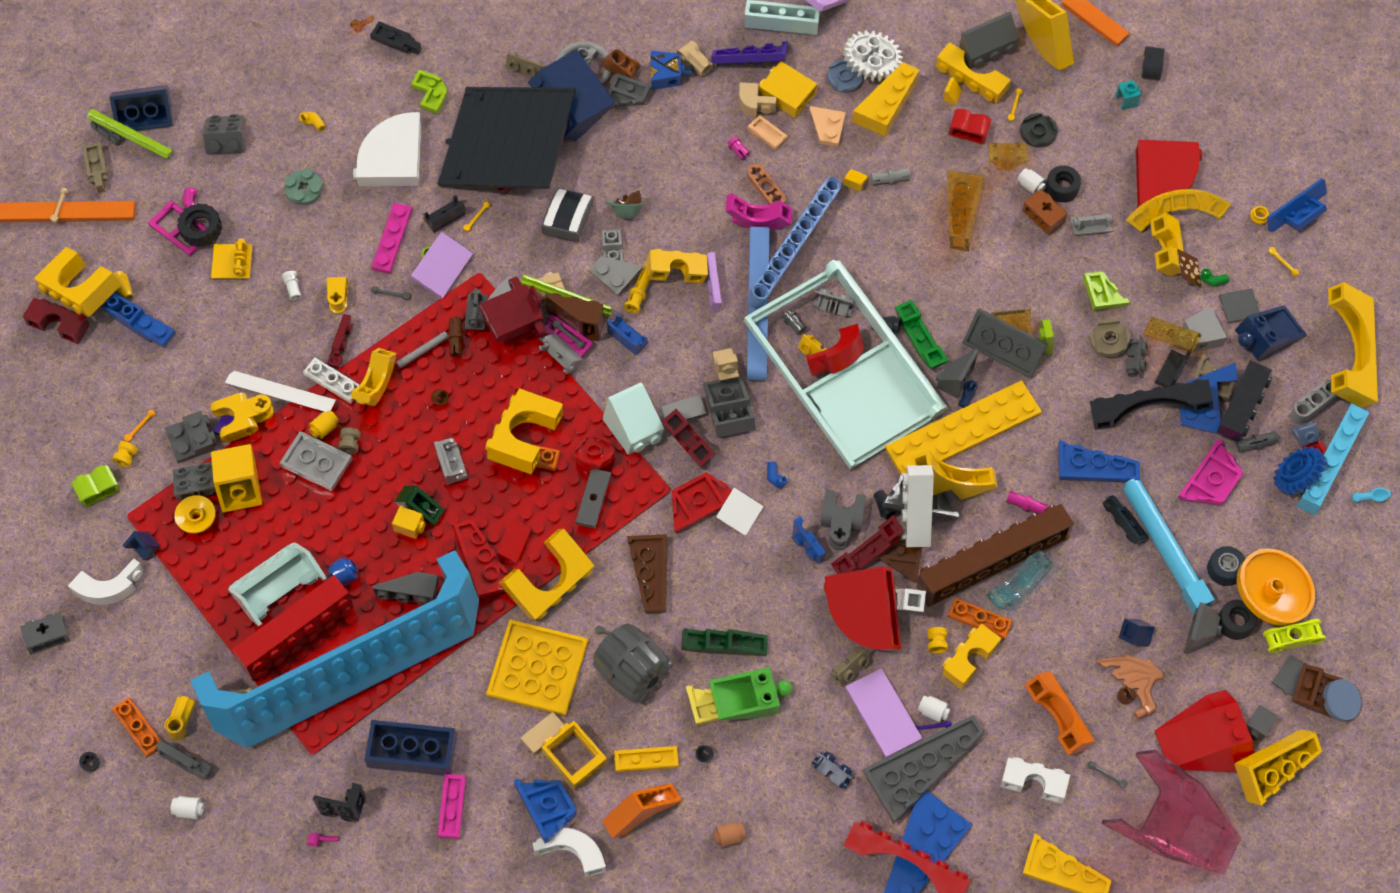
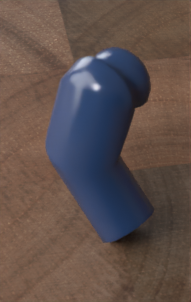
M968 380L965 382L963 396L958 403L959 407L965 408L970 404L978 388L976 381Z

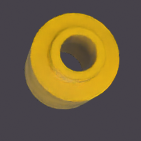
M328 410L309 423V432L313 437L323 439L337 427L336 424L339 423V420L332 411Z

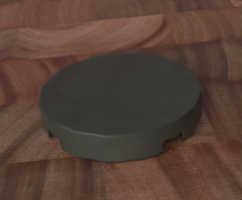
M1041 113L1027 116L1020 128L1022 139L1030 146L1038 148L1047 147L1052 144L1057 137L1058 131L1056 122L1048 115L1046 117Z

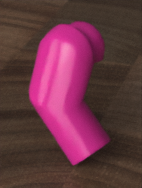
M188 187L184 190L182 203L187 208L190 205H196L193 202V198L198 193L194 187Z

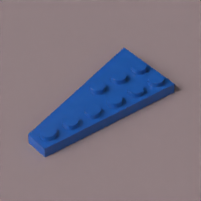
M927 791L915 803L902 840L909 843L911 849L917 852L922 850L930 854V859L936 862L938 859L945 861L971 828L972 824ZM896 856L884 893H920L930 878L909 860Z

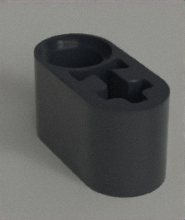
M1145 47L1141 78L1161 79L1164 48Z

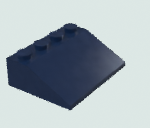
M577 49L544 67L528 81L531 87L576 88L564 134L565 137L575 141L584 135L616 104Z

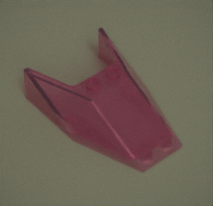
M1157 750L1137 752L1135 756L1159 788V795L1140 830L1133 828L1121 818L1102 820L1101 824L1164 858L1224 875L1241 837L1200 782Z

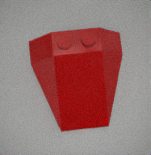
M1226 690L1205 695L1155 730L1169 770L1236 773L1234 764L1254 754L1253 741L1239 705Z

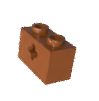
M1041 189L1024 201L1022 211L1048 236L1065 223L1067 216L1065 209L1056 204L1052 197Z

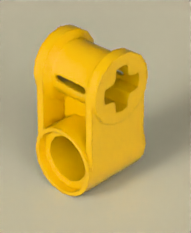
M327 277V299L330 310L334 314H341L347 308V277Z

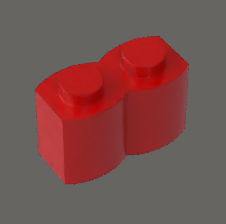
M955 109L948 135L959 139H967L978 144H985L991 118L984 114H973L966 109Z

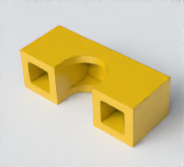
M1164 213L1151 219L1150 223L1152 237L1156 238L1162 246V250L1155 253L1157 270L1172 277L1180 273L1177 249L1183 251L1179 220L1168 213Z
M655 249L650 250L646 258L647 279L666 281L671 268L679 269L684 274V283L703 284L708 275L707 255L697 252L682 253L681 251L671 252Z
M983 624L978 628L974 627L967 637L969 639L965 644L961 642L955 649L956 654L954 657H948L942 665L944 668L942 675L961 690L974 676L976 668L969 663L967 657L972 654H978L987 660L1000 644L1001 638Z

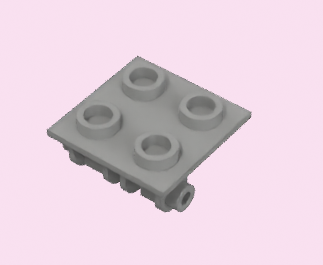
M822 288L820 291L815 290V294L819 296V300L815 299L813 304L814 307H817L816 309L826 311L830 301L828 313H830L832 304L835 302L833 314L836 313L838 304H840L837 315L851 317L853 309H850V305L854 306L855 304L849 296L839 294L837 297L831 291Z

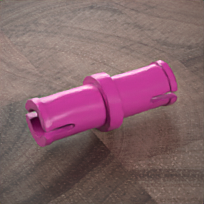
M1011 490L1006 500L1007 503L1019 506L1024 511L1029 510L1038 514L1043 513L1048 507V504L1031 499L1032 496L1028 495L1026 497Z

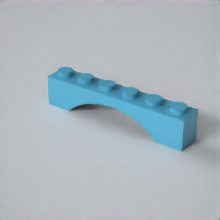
M1351 403L1324 454L1327 464L1323 467L1326 470L1320 472L1322 477L1316 480V484H1312L1310 489H1305L1297 507L1316 515L1369 414L1368 411Z

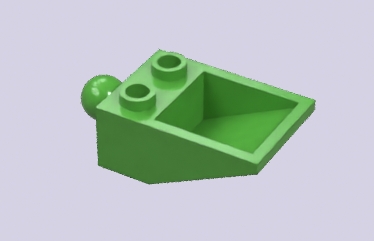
M770 667L709 680L719 720L756 719L778 714L780 704L777 694L786 697L792 692V685L787 680H781L776 686L774 685ZM766 696L770 697L769 701L765 700Z

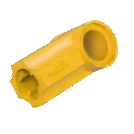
M178 696L170 717L165 721V729L172 740H182L187 734L186 727L196 704L189 697ZM174 726H180L178 730L172 731Z

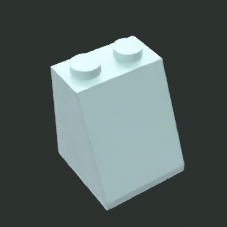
M642 383L608 397L603 421L628 455L633 452L638 453L650 444L655 445L662 439L664 427Z

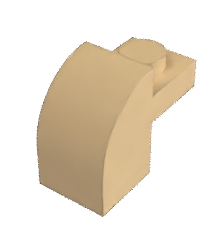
M740 83L739 106L744 114L756 118L757 112L763 114L775 113L776 97L758 96V83Z
M732 348L713 352L712 360L718 381L739 378L737 370L738 361L736 354H733Z

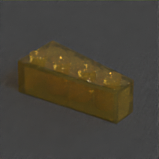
M947 170L950 248L969 251L984 192V175Z

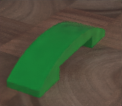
M913 300L895 306V311L901 320V325L906 335L928 368L934 369L948 363V359L940 345H936L922 322L921 313Z

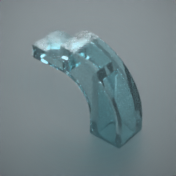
M1039 550L1029 556L1012 577L990 590L986 596L999 610L1005 607L1010 608L1046 576L1054 566V563Z

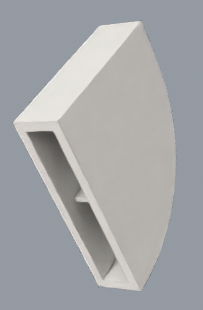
M420 112L393 116L381 122L369 132L360 146L357 168L353 169V178L357 180L358 186H419Z

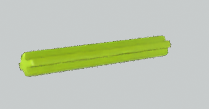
M94 109L88 112L87 118L165 159L171 156L172 150Z
M523 275L520 281L521 285H527L529 288L533 285L537 291L545 294L558 293L564 297H578L581 300L591 301L589 298L527 275ZM603 304L604 316L609 317L612 307Z

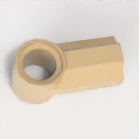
M692 40L676 51V53L680 54V61L683 64H692V68L700 76H705L713 68V64L701 53L699 46Z

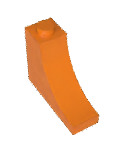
M672 783L635 791L627 796L602 822L612 839L625 836L648 818L678 805L682 799Z

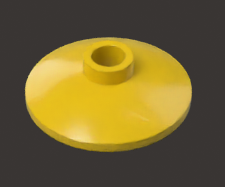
M199 495L185 498L178 504L175 510L177 525L187 533H200L207 530L214 522L216 516L213 503L208 498ZM195 515H200L198 519H193Z

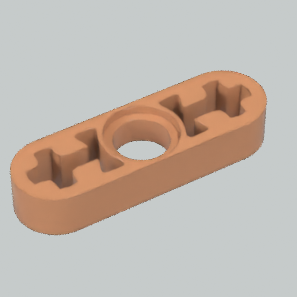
M759 164L749 166L747 177L768 205L775 203L774 197L785 203V195L766 170ZM753 171L759 172V177L756 174L753 175ZM763 184H769L772 188L768 191H765L761 188V186Z

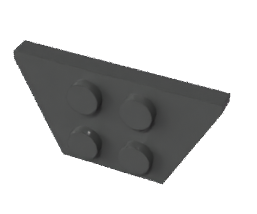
M903 473L884 501L883 507L901 511L904 509L902 492L905 491L906 486H903ZM946 492L933 495L932 516L957 521L959 514L957 511L954 512L950 504L952 500Z

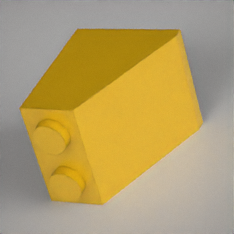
M251 444L211 452L213 481L222 513L262 505L256 462Z

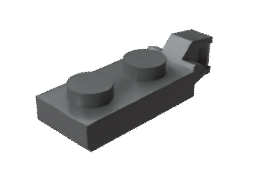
M160 740L156 745L159 756L190 774H195L206 780L212 772V767L205 761H195L191 754L187 752L183 754L170 742L165 743Z

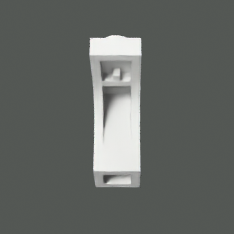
M133 559L117 577L108 581L95 580L81 571L68 587L74 595L88 603L96 605L113 604L127 598L136 590L132 582L140 579L144 569L140 562Z
M563 828L548 843L544 844L542 838H538L536 842L532 843L535 856L558 850L572 852L581 861L585 877L606 872L600 849L590 837L578 830Z

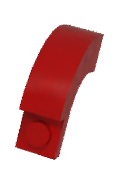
M858 323L839 329L841 338L833 347L806 356L812 376L830 370L831 374L839 372L853 364L861 356L864 350V342Z

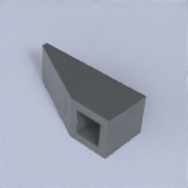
M416 572L373 585L372 589L374 595L379 599L388 600L392 598L402 603L411 601L423 606L436 599L440 582L438 575Z

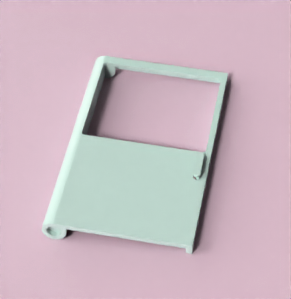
M830 261L826 265V270L744 318L745 324L850 470L884 450L886 445L914 432L948 409L942 398L841 261ZM837 278L883 343L861 355L847 368L833 374L830 373L802 390L755 323L827 281Z

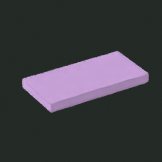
M882 668L845 686V690L885 758L923 739Z

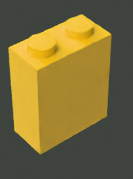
M782 61L770 70L769 76L766 79H762L758 86L759 96L776 97V107L794 118L798 116L817 93L816 82Z

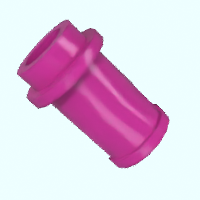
M734 136L727 142L728 148L732 149L741 160L747 158L746 154L747 156L750 155V151L740 142L741 139Z

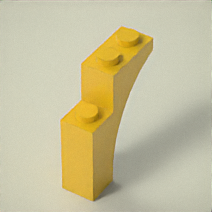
M929 450L911 456L912 466L932 465L934 474L933 495L952 490L960 500L998 488L995 470L992 467L969 469L952 466L940 461Z

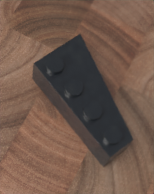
M1249 361L1216 433L1239 442L1241 436L1246 437L1250 429L1247 423L1249 420H1254L1258 411L1254 408L1256 404L1261 405L1265 396L1262 391L1264 388L1268 389L1273 379L1269 377L1272 369L1254 361Z

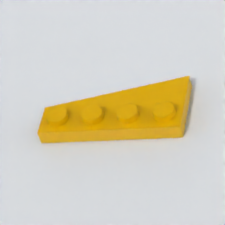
M1034 834L1022 875L1074 893L1109 892L1112 880L1091 867L1083 865L1073 856L1065 854L1052 843L1049 844L1041 839L1039 835Z

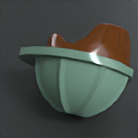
M637 190L631 193L630 196L623 195V199L607 200L606 204L613 206L615 213L620 218L632 219L639 214L643 201L640 191Z

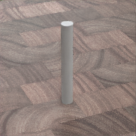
M445 331L398 360L396 365L399 369L448 339V334Z

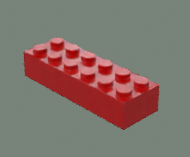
M335 575L331 576L232 648L238 663L252 681L264 677L273 666H279L288 655L295 654L301 649L303 644L313 641L318 636V633L324 629L331 628L340 617L347 616L354 608L349 592Z

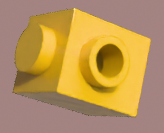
M401 506L392 522L394 532L417 539L419 533L422 534L426 524L422 513Z

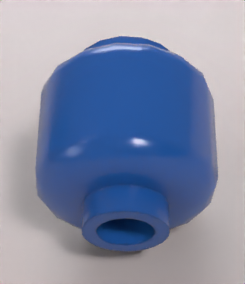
M342 557L329 565L327 578L329 579L335 575L340 583L346 587L357 579L359 570L352 559Z

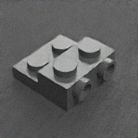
M201 411L182 417V422L165 427L178 464L216 450L214 443L217 442L213 431L209 432L208 426H211L207 414L203 415Z

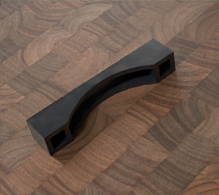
M1197 379L1186 384L1176 383L1170 387L1159 386L1148 391L1137 390L1132 394L1126 395L1116 394L1110 398H1096L1090 401L1094 429L1100 430L1115 427L1130 413L1151 405H1174L1192 412L1214 409L1209 379Z

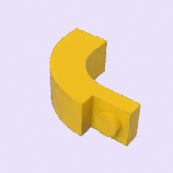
M381 348L374 350L371 354L365 378L358 387L352 390L350 398L356 399V402L360 404L375 406L381 399L390 380L397 353Z

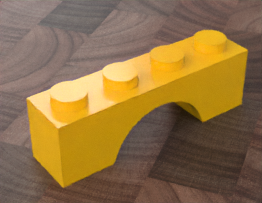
M949 42L937 56L935 67L941 73H947L954 77L958 83L968 86L972 92H978L987 101L997 104L1009 90L1011 79L996 70L987 74L973 72L964 62L965 51Z

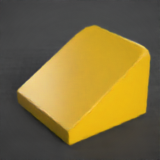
M954 77L950 78L943 100L956 105L962 90Z
M850 169L844 177L843 185L860 192L868 176Z

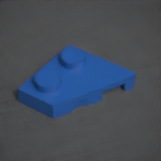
M799 516L793 523L792 538L798 546H803L810 560H815L819 564L825 559L826 552L818 543L811 531L807 532L802 527L804 520Z

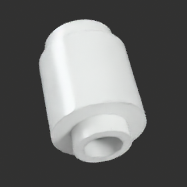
M1025 168L1018 176L1017 181L1020 182V185L1032 194L1036 193L1039 189L1044 191L1046 188V180L1031 169Z
M925 695L918 707V711L922 712V715L939 723L941 720L946 721L950 709L947 708L948 703Z
M179 796L172 799L171 814L176 815V817L198 819L199 815L203 814L204 803H201L200 798Z

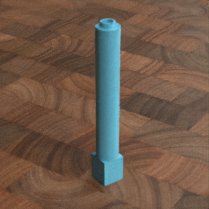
M1135 479L1127 481L1124 484L1123 491L1182 590L1181 595L1193 615L1195 614L1200 602L1211 607L1215 599L1203 579L1199 580L1142 482Z

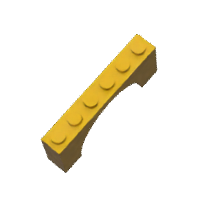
M1342 282L1328 288L1329 306L1339 313L1349 328L1355 348V362L1351 371L1346 369L1331 375V393L1364 408L1378 403L1374 298Z

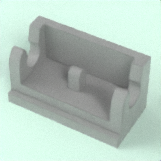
M557 334L545 336L542 340L545 344L538 348L541 351L546 350L565 368L563 370L564 373L573 374L583 358Z
M449 438L434 442L447 485L468 479L457 443L454 442V439Z

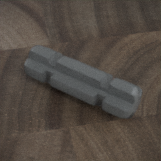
M93 121L90 123L95 131H99V134L107 140H111V143L118 146L123 141L122 136Z

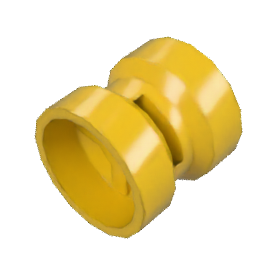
M120 441L117 447L118 451L114 453L111 460L119 466L130 468L132 457L137 454L138 448L129 442Z
M942 627L928 629L927 638L930 641L927 645L928 652H947L948 643L945 641L947 629Z

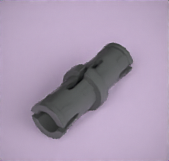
M1276 431L1261 435L1253 434L1252 437L1239 440V442L1236 441V447L1239 453L1254 448L1258 450L1262 446L1278 443V436ZM1263 439H1264V441H1260V442H1256V443L1250 444L1251 442H1255V441H1259V440H1263Z

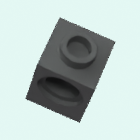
M1261 705L1258 706L1249 720L1247 728L1252 740L1262 742L1278 716Z

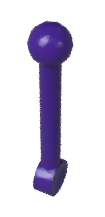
M947 720L944 723L916 726L917 730L948 728L952 726V723Z

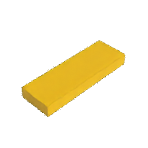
M677 746L614 751L616 773L679 768Z

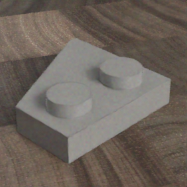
M601 256L589 269V272L618 296L642 270V267Z

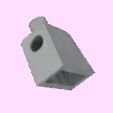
M1211 307L1184 321L1182 326L1183 333L1176 335V341L1180 346L1189 343L1193 351L1224 346L1227 339Z

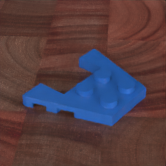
M1236 363L1186 382L1191 383L1197 379H1209L1214 409L1192 412L1179 407L1181 426L1205 432H1217L1221 423L1217 383L1238 381Z

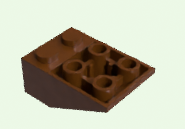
M546 293L547 314L556 316L587 339L600 341L604 325V307L602 303L595 300H581L578 297H564L558 293Z

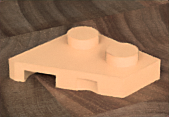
M810 106L809 112L818 134L819 143L838 147L845 112Z

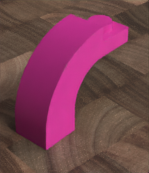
M733 193L726 197L725 212L732 216L733 223L748 229L750 227H769V230H776L792 225L793 208L781 200L769 205H753L745 202Z

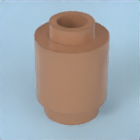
M732 822L717 826L716 831L713 832L715 843L720 844L721 848L740 843L741 840L746 839L742 822Z

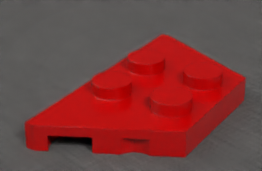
M707 472L673 489L672 504L675 534L720 511L732 489L726 483L716 480L714 476Z

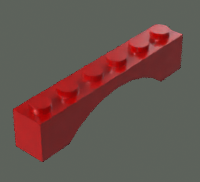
M864 820L854 822L843 846L860 855L872 853L897 855L918 866L930 878L938 893H967L973 881L968 878L969 875L961 870L955 872L949 869L950 865L939 859L937 862L930 859L931 855L925 851L918 850L917 852L910 848L911 845L903 840L897 842L891 839L892 835L883 830L878 832L872 829V824Z

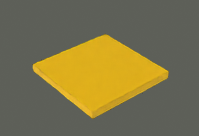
M509 619L486 696L566 716L589 640Z

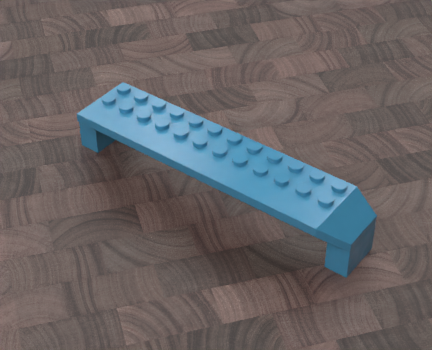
M454 550L437 559L445 582L435 600L245 694L218 690L209 671L190 680L214 731L249 748L473 636L479 598L470 574L456 551Z

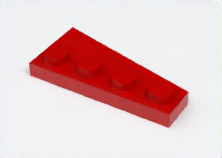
M474 520L453 524L455 536L478 598L505 592L499 582L508 575V571L500 563L496 553L490 548Z

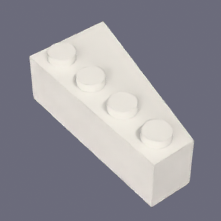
M932 465L907 466V472L903 473V486L906 487L905 491L902 492V502L904 504L902 522L905 533L901 539H905L906 547H931L934 478Z

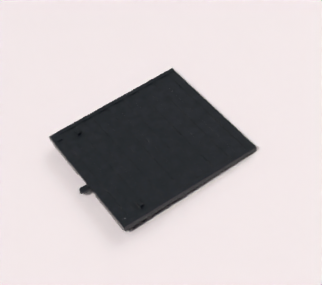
M466 87L452 137L445 140L449 147L437 183L438 186L550 189L576 88Z

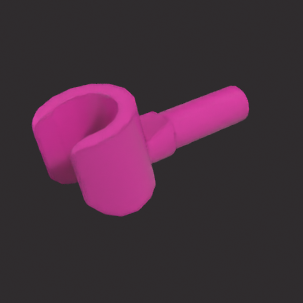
M313 832L308 837L307 845L318 847L320 841H338V836H321Z

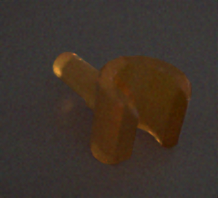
M371 15L362 21L354 19L350 22V26L354 28L356 33H359L365 24L375 18Z

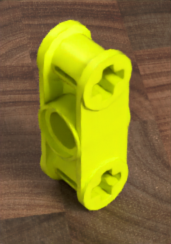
M1312 619L1303 623L1271 628L1264 631L1262 634L1269 646L1268 653L1273 654L1324 642L1326 636L1322 634L1320 619ZM1290 634H1296L1299 639H1293Z

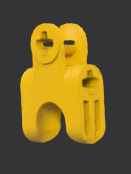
M237 393L214 401L210 405L213 415L217 417L231 415L234 417L233 422L224 426L220 431V438L226 443L254 434L258 430L257 423L270 419L274 414L270 398L263 394L248 399L245 393Z

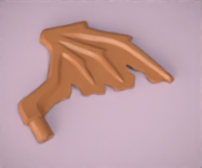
M1127 654L1120 657L1097 660V664L1102 665L1104 668L1109 666L1120 667L1114 669L1112 675L1117 680H1124V686L1132 690L1138 689L1136 695L1141 701L1142 708L1134 712L1136 719L1145 715L1149 716L1155 712L1156 706L1150 692L1154 682L1162 680L1164 677V673L1149 659L1144 661Z

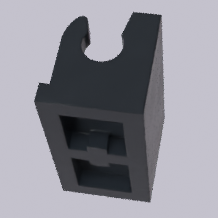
M457 195L452 197V202L433 213L428 214V212H425L423 214V220L433 233L466 214L464 203L458 201Z

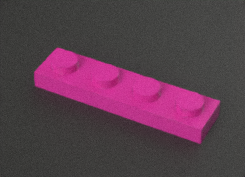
M393 203L371 266L372 270L391 274L413 210L412 206Z

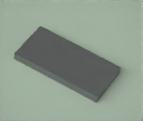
M980 308L977 309L962 342L1029 378L1034 376L1048 346L1047 342Z

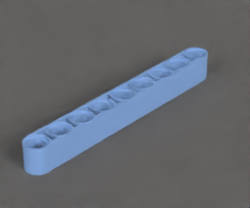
M829 177L824 181L748 294L747 302L751 307L759 308L764 304L840 190L841 183L837 178Z
M750 227L749 293L769 264V227ZM768 298L761 307L768 304ZM749 305L748 315L760 309L761 307L754 308ZM768 316L755 323L766 339ZM748 328L747 380L766 381L767 353Z

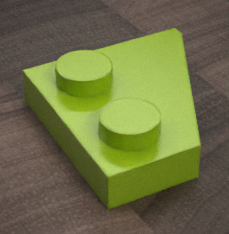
M1103 271L1084 273L1082 278L1093 310L1129 305L1128 298L1124 299L1117 292L1118 288L1109 281V278Z
M1050 319L1040 320L1039 339L1048 343L1045 354H1053L1054 335Z

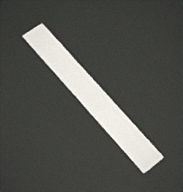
M237 371L230 373L225 382L324 412L331 411L336 401L335 399Z

